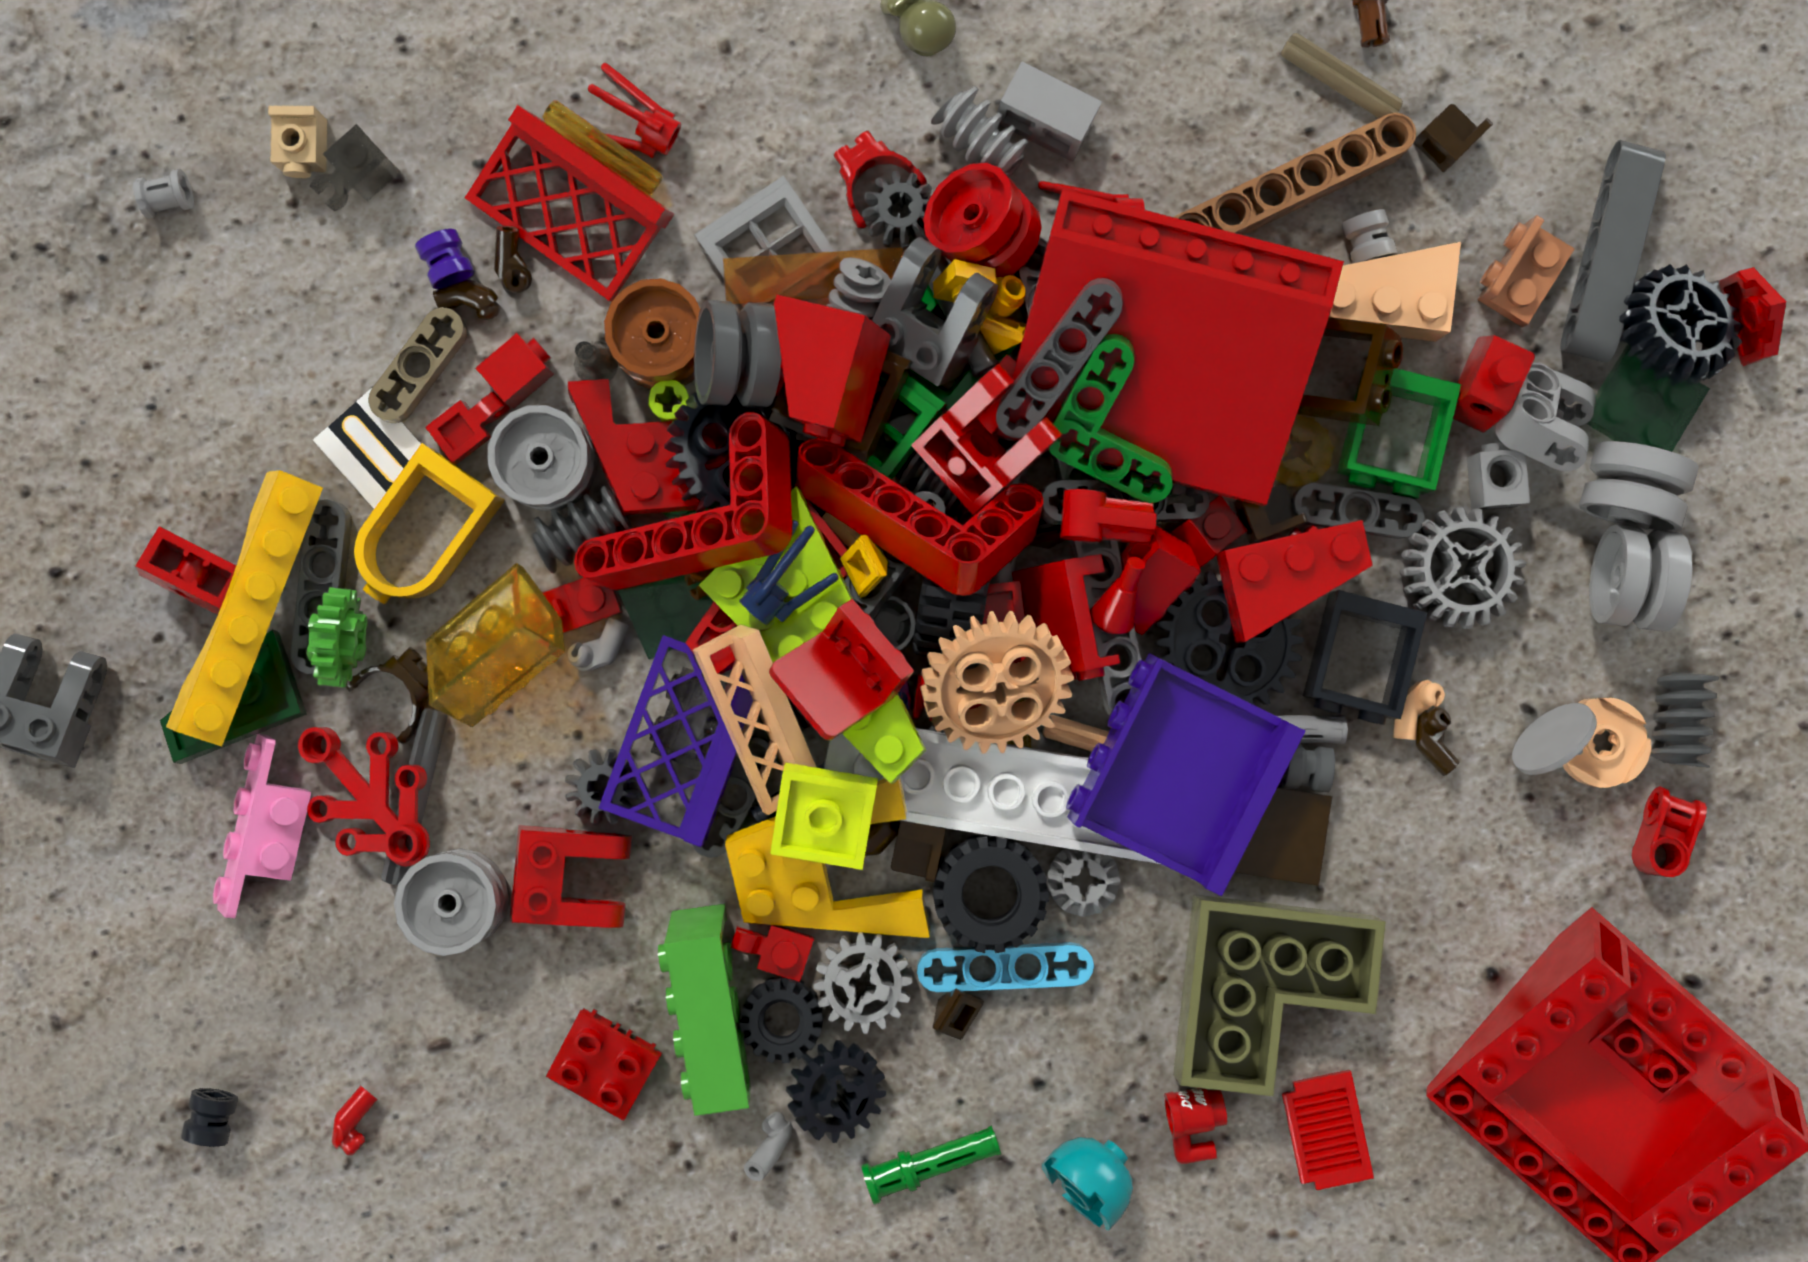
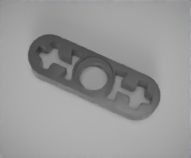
M1322 483L1304 485L1296 490L1291 498L1294 514L1297 516L1305 513L1307 522L1303 524L1324 528L1350 523L1351 521L1345 513L1346 504L1352 498L1361 499L1367 504L1369 509L1368 517L1363 522L1365 534L1402 539L1417 533L1422 528V522L1425 518L1422 506L1413 498ZM1312 492L1317 493V501L1330 504L1335 502L1334 495H1339L1340 497L1334 509L1336 521L1330 519L1333 510L1319 509L1314 512L1313 516L1309 515V507L1302 505V499L1310 497ZM1379 502H1383V503H1384V505H1383L1382 508H1381V511H1380ZM1401 506L1405 507V515L1412 517V522L1403 525L1401 530L1398 529V521L1386 518L1379 520L1380 527H1375L1380 512L1394 513L1399 511Z

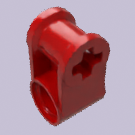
M1661 786L1656 787L1645 804L1643 820L1632 848L1631 856L1636 868L1644 874L1663 877L1679 876L1686 871L1697 836L1705 822L1707 814L1706 804L1699 800L1689 802L1670 795L1668 789ZM1660 845L1664 847L1667 854L1666 861L1661 867L1657 865L1654 858L1655 851Z

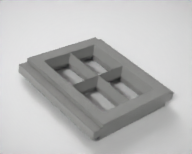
M784 175L694 234L742 308L749 302L766 303L774 306L776 294L796 298L838 270L841 262L837 253ZM785 206L798 226L770 244L757 223ZM750 229L762 250L734 267L721 247ZM803 233L816 254L791 271H788L775 251ZM768 257L781 277L753 295L740 274Z

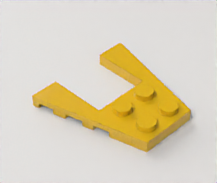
M885 778L877 782L870 824L905 820L907 808L901 778L894 784H890ZM776 816L731 833L726 837L725 847L744 923L919 938L930 937V925L923 889L834 901L826 864L771 855Z

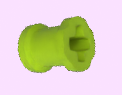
M676 380L660 381L650 390L648 396L649 407L662 422L678 420L674 413L682 405H686L685 401L690 396L684 385ZM672 396H676L681 405H673L672 412H668L663 403H670Z

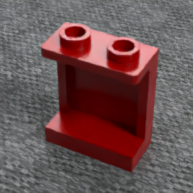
M1102 554L1072 558L1012 572L1013 581H1020L1025 617L1030 615L1036 628L1045 623L1051 635L1059 637L1064 647L1063 650H1066L1071 661L1069 668L1074 676V680L1078 681L1105 676L1104 667L1120 664L1119 654L1104 657L1098 656L1083 576L1105 572Z

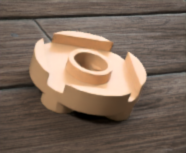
M1590 698L1579 701L1578 703L1584 704L1592 710L1596 716L1597 725L1591 740L1584 747L1583 753L1576 755L1564 764V770L1578 782L1598 788L1617 786L1635 779L1647 765L1652 749L1651 739L1647 738V731L1643 725L1646 722L1642 714L1629 703L1616 698ZM1606 730L1610 733L1608 741L1613 744V747L1610 751L1602 750L1598 754L1595 751L1593 739L1596 734L1601 735Z

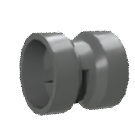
M1299 745L1280 781L1281 787L1298 789L1304 785L1310 786L1313 791L1329 793L1335 774L1334 749L1317 747L1312 751L1305 750L1302 745Z

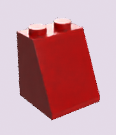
M776 294L774 308L789 417L804 424L802 432L817 437L819 441L839 447H844L846 440L861 443L891 335L866 315Z

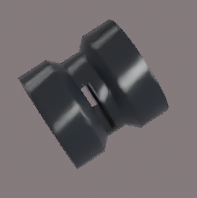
M212 1088L192 1090L188 1104L192 1112L190 1119L184 1122L181 1139L191 1144L207 1147H220L228 1144L231 1131L228 1119L230 1115L235 1113L238 1096L228 1091Z

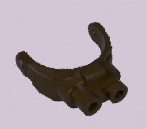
M409 647L400 657L393 655L384 664L370 666L361 670L360 673L354 675L352 680L347 681L346 689L350 692L357 688L368 676L377 672L391 673L403 681L410 692L412 715L408 727L397 737L398 742L402 744L412 738L418 726L421 711L424 709L425 700L433 693L430 688L441 678L438 672L430 665L423 668L419 664L423 658L412 647Z

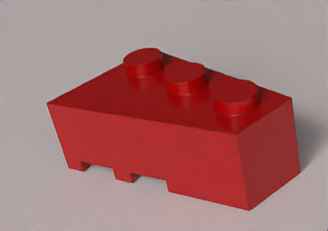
M1363 520L1216 553L1236 643L1248 641L1373 566Z

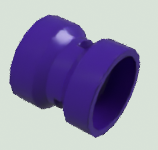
M449 228L433 232L424 236L415 244L420 259L427 262L429 267L427 276L433 289H440L468 280L475 273L470 260L462 255L460 249L463 243L456 229Z

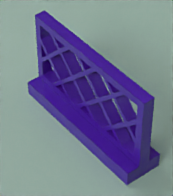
M663 635L598 808L702 847L708 838L738 754L703 673L694 657V653L686 643ZM669 648L687 653L694 672L670 682L663 667ZM741 673L739 681L746 683ZM660 674L665 685L654 690ZM698 677L708 701L684 712L673 687ZM737 686L730 704L735 715L746 719L753 702L749 690ZM668 690L678 715L654 725L647 710L651 697ZM711 706L718 721L714 734L697 741L687 716ZM644 717L649 728L638 733ZM681 720L692 744L668 755L657 730ZM738 721V724L742 731L745 723ZM651 733L662 758L638 768L631 753L635 740ZM712 741L705 758L700 746ZM695 749L702 764L699 777L681 784L671 759ZM628 760L633 772L622 776ZM665 763L676 788L652 798L641 773ZM632 777H636L646 802L630 809L613 803L618 785ZM696 784L689 801L684 789ZM677 792L686 808L680 827L662 821L655 805L656 802ZM649 806L653 817L637 811Z

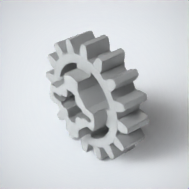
M858 932L856 943L853 944L850 943L845 935L840 937L841 950L837 951L828 946L825 954L830 962H818L816 967L819 973L825 975V978L818 979L813 984L814 989L825 991V994L818 1000L819 1007L830 1005L833 1008L828 1018L831 1022L837 1020L840 1016L845 1018L844 1030L848 1032L853 1027L854 1022L861 1023L863 1034L868 1033L870 1022L876 1021L877 1025L883 1030L887 1025L885 1016L888 1013L895 1018L901 1016V1010L896 1005L897 1002L909 1003L910 994L902 990V986L912 984V976L901 974V970L909 965L908 959L905 957L896 960L893 957L898 949V945L895 943L889 945L886 949L881 947L882 935L880 934L874 937L872 943L866 942L863 932ZM864 953L862 960L852 965L839 964L843 959L852 954ZM880 958L891 969L894 983L882 977L878 968ZM871 964L869 972L871 974L870 982L875 987L867 986L864 992H861L859 1000H855L857 995L856 982L851 978H860L862 972L866 971L867 965ZM833 982L844 988L848 997L846 1006L836 996ZM878 999L885 1002L877 1009L862 1012L864 1005Z

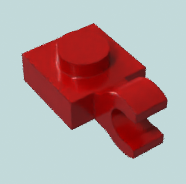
M493 391L471 409L465 401L459 400L425 428L451 463L457 465L491 438V435L484 426L501 418L511 408Z
M770 925L767 936L737 926L731 948L745 953L760 955L757 965L759 970L800 982L814 937L779 925Z

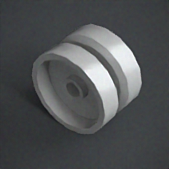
M527 405L509 413L495 427L488 443V467L495 484L508 497L539 511H551L553 509L559 511L566 508L569 501L576 504L591 489L598 472V455L585 430L568 414L548 405ZM546 451L548 453V460L542 465H537L542 462L539 455Z
M1606 441L1596 444L1590 469L1601 479L1585 483L1579 503L1580 509L1592 516L1620 525L1640 527L1641 529L1651 531H1682L1688 505L1676 495L1693 491L1699 465L1687 457L1657 447L1619 441Z
M1619 524L1610 526L1601 537L1591 567L1589 604L1594 619L1601 624L1628 626L1633 621L1639 629L1661 632L1670 631L1678 623L1685 609L1691 587L1693 570L1692 551L1688 539L1679 532L1655 530L1647 535L1640 527Z
M463 848L442 851L425 857L410 867L401 879L394 901L396 920L407 940L424 952L442 956L463 953L495 933L506 916L509 894L506 879L495 862L482 853ZM452 895L456 900V904L448 902L447 896Z

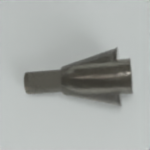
M582 341L576 345L574 368L581 380L609 379L610 381L615 376L619 364L613 358L607 343L601 341Z

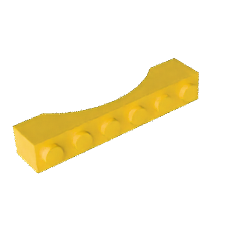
M281 470L266 473L250 513L242 550L225 599L210 634L181 687L166 725L167 728L222 747L323 487Z

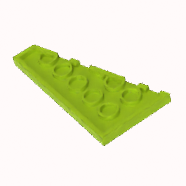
M797 486L791 491L792 520H796L799 525L777 564L807 526H813L815 532L778 581L789 592L784 601L786 603L832 573L838 574L839 579L837 582L794 610L784 622L774 617L768 625L754 617L739 601L748 591L746 587L757 576L768 556L717 567L699 584L706 594L737 626L743 625L760 631L773 663L823 632L838 607L853 599L840 570L836 567L825 544V539L806 505L807 502ZM898 693L894 699L842 733L890 784H894L927 751Z

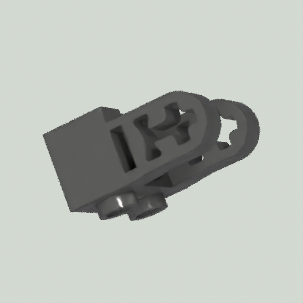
M918 237L904 252L872 321L891 335L887 351L911 360L913 362L910 367L911 370L936 386H941L962 375L970 355L980 338L977 335L996 298L998 285L983 275L974 273L960 290L946 321L927 310L928 304L921 301L940 261L941 249Z
M14 633L6 640L0 652V748L75 768L91 725L87 723L105 680L107 661L101 656L83 651L77 652L67 667L51 708L29 703L25 699L41 661L42 643L39 639Z

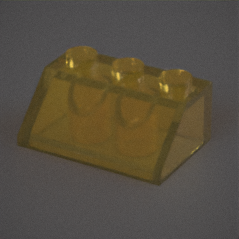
M515 563L426 639L429 706L473 728L487 715L494 713L515 692L526 687L531 679L547 666L555 663L565 653L562 620L523 566Z

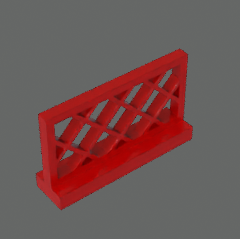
M517 105L508 119L512 123L466 194L465 199L501 225L518 228L521 239L612 302L660 229H665L675 214L535 114ZM519 138L531 147L534 165L512 170L509 152ZM540 153L552 162L542 164ZM502 164L504 171L496 173ZM562 168L567 172L570 191L548 195L543 171ZM536 173L540 197L518 201L513 177ZM505 179L510 203L492 206L481 198L491 181ZM577 180L589 188L578 190ZM599 194L604 199L607 217L584 221L580 196ZM572 198L576 223L554 227L549 202ZM541 204L546 229L529 232L522 226L519 208ZM613 205L625 214L614 215ZM511 210L513 220L502 212ZM634 219L646 228L635 245L620 247L616 222ZM608 224L613 249L590 253L586 228ZM578 230L582 255L565 258L558 251L555 234ZM547 236L549 246L537 237ZM630 252L627 259L623 263L622 254ZM614 255L617 274L609 286L606 287L595 279L592 259ZM584 261L585 271L574 263Z

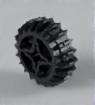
M1669 264L1659 270L1654 269L1652 272L1646 273L1639 281L1634 283L1632 294L1625 298L1624 303L1628 305V310L1620 315L1619 319L1620 323H1624L1623 330H1625L1622 333L1620 342L1628 343L1631 346L1627 357L1637 356L1642 361L1640 371L1651 368L1654 370L1655 381L1667 377L1672 386L1683 382L1690 386L1699 383L1701 380L1711 379L1721 369L1731 363L1732 359L1736 356L1734 352L1738 350V346L1742 343L1738 335L1744 325L1734 320L1740 309L1731 307L1728 303L1732 293L1722 294L1717 288L1719 280L1708 282L1705 279L1704 270L1692 274L1687 264L1677 269ZM1663 301L1664 308L1656 307V302ZM1696 342L1702 343V350H1696Z

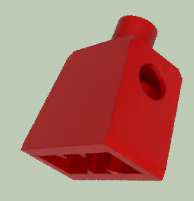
M1495 335L1478 337L1457 381V384H1461L1453 419L1482 433L1499 422L1512 409L1535 359V354ZM1473 403L1485 405L1484 410L1475 407Z

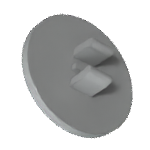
M1581 703L1565 704L1548 711L1531 723L1518 738L1512 752L1513 763L1521 772L1528 775L1544 774L1557 768H1562L1564 764L1576 755L1582 754L1584 747L1591 740L1597 725L1595 714L1588 706Z

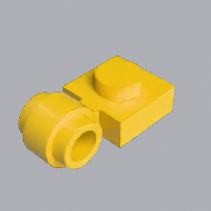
M954 259L933 281L934 298L955 303L966 281L974 273L983 275L998 285V293L989 310V313L995 317H1008L1012 315L1025 300V286L1019 278L1013 275L997 278L995 268Z

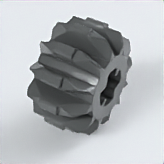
M895 170L892 172L891 185H888L884 179L879 177L875 180V187L879 193L872 191L865 193L864 201L871 207L862 211V217L864 221L873 222L868 229L871 237H876L885 232L883 237L884 247L889 248L894 238H900L901 249L906 250L909 246L908 236L912 235L914 239L921 237L926 240V235L922 229L924 228L923 218L929 200L927 198L932 193V187L930 184H924L916 189L918 176L915 173H911L908 176L907 182L902 183L900 182L899 172ZM900 203V208H903V205L907 204L908 216L900 218V213H898L897 218L893 217L892 205Z
M597 749L590 750L588 755L590 765L581 758L573 762L574 767L582 775H567L565 777L566 783L578 786V791L570 792L565 797L568 802L579 798L583 802L575 810V815L578 817L585 815L592 809L591 824H600L605 812L607 820L613 825L619 822V816L598 808L602 799L598 795L601 790L594 789V782L603 779L605 775L610 778L617 759V750L608 749L604 761ZM628 760L622 776L626 775L625 771L630 767ZM632 777L618 785L613 803L629 809L633 808V805L626 797L639 799L643 794L639 789L630 788V783L637 781L636 777Z

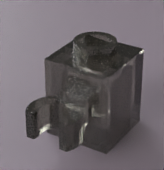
M356 124L323 153L336 170L331 174L323 173L316 176L312 180L310 187L317 194H320L325 188L333 186L335 193L325 204L335 212L346 205L349 191L353 188L369 201L401 171Z

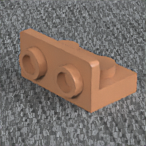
M1538 215L1525 224L1518 222L1510 231L1503 243V246L1507 247L1508 250L1501 262L1494 260L1482 276L1480 283L1485 288L1477 299L1522 328L1529 324L1575 248L1540 228L1544 219Z

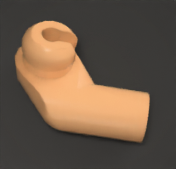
M1424 680L1416 682L1408 689L1401 719H1394L1393 738L1416 740L1418 716L1432 706L1438 707L1444 700L1445 693L1440 684Z

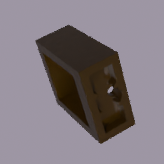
M1329 318L1323 336L1371 341L1357 399L1355 402L1303 394L1297 414L1379 426L1382 414L1388 411L1391 404L1392 390L1390 382L1394 368H1398L1402 361V338L1387 324Z

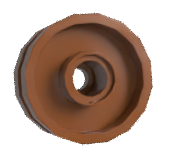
M662 278L640 280L625 287L611 302L604 320L605 341L622 371L637 385L652 389L656 383L676 380L682 385H686L695 379L694 345L700 307L695 297L680 284ZM665 330L660 338H651L656 332Z

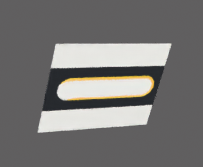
M370 389L315 437L313 441L375 509L421 443L402 422H385L371 411L368 403ZM387 405L383 410L384 412H386V410L389 409Z

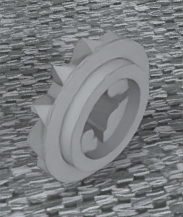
M1068 848L1063 849L1053 859L1047 877L1049 892L1056 904L1064 911L1081 917L1102 913L1105 908L1115 901L1121 883L1117 864L1111 856ZM1083 861H1086V867L1091 876L1103 880V883L1096 882V885L1088 886L1085 899H1082L1078 885L1072 884L1070 881H1064L1065 878L1080 875Z

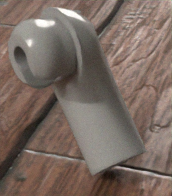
M609 617L599 639L583 644L577 642L569 648L567 653L569 663L581 671H592L612 664L618 655L630 625Z
M780 1112L770 1114L762 1122V1130L768 1136L744 1165L746 1175L754 1181L764 1179L778 1161L793 1135L791 1121H786L784 1115Z

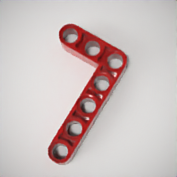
M746 412L740 415L733 422L729 433L731 505L591 538L585 541L575 554L574 564L576 571L582 577L610 590H620L781 552L788 546L792 537L790 448L787 434L755 412Z
M815 438L803 442L799 447L795 486L801 490L806 499L859 534H866L873 543L952 594L966 596L977 592L1036 537L1044 498L1039 490L1028 484L1018 483L1008 486L964 525H961L839 446L831 445Z

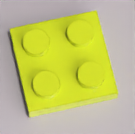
M785 762L770 854L863 870L878 778Z

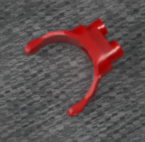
M869 130L856 137L854 140L857 144L850 149L848 145H845L833 155L841 166L839 173L846 183L848 208L852 213L855 225L860 229L866 228L867 225L855 207L853 190L857 180L866 170L877 165L892 164L905 169L910 174L915 173L918 176L917 184L919 186L927 184L923 173L911 161L894 151H890L883 141L877 142Z

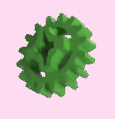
M330 587L328 593L323 594V606L318 605L317 607L318 614L312 613L308 624L309 645L306 652L311 665H316L313 677L318 679V685L346 687L347 681L352 680V668L357 667V661H363L367 649L365 641L368 619L366 614H363V611H359L361 598L357 597L356 590Z

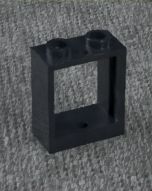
M1341 590L1329 592L1303 696L1316 699L1314 708L1341 714L1342 706L1359 711L1357 719L1379 725H1385L1386 718L1401 719L1427 613ZM1341 614L1400 629L1382 703L1322 688Z

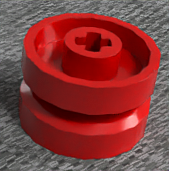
M989 163L969 164L952 172L933 192L927 202L923 218L926 237L931 244L941 249V254L946 259H949L950 262L957 259L995 268L997 278L1013 275L1028 262L1038 246L1042 229L1040 213L1033 203L1016 187L1001 168Z

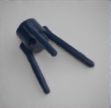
M792 520V536L799 525L796 520ZM809 525L805 528L778 564L777 562L784 550L768 556L757 576L746 587L748 591L739 600L754 617L765 625H768L774 617L784 622L794 610L823 592L839 579L838 574L832 573L786 603L784 601L789 592L778 581L814 534L815 528Z

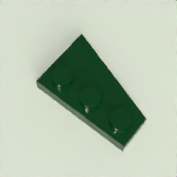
M272 629L265 635L222 747L167 728L166 725L172 711L163 717L160 723L173 763L183 764L307 715L280 633Z

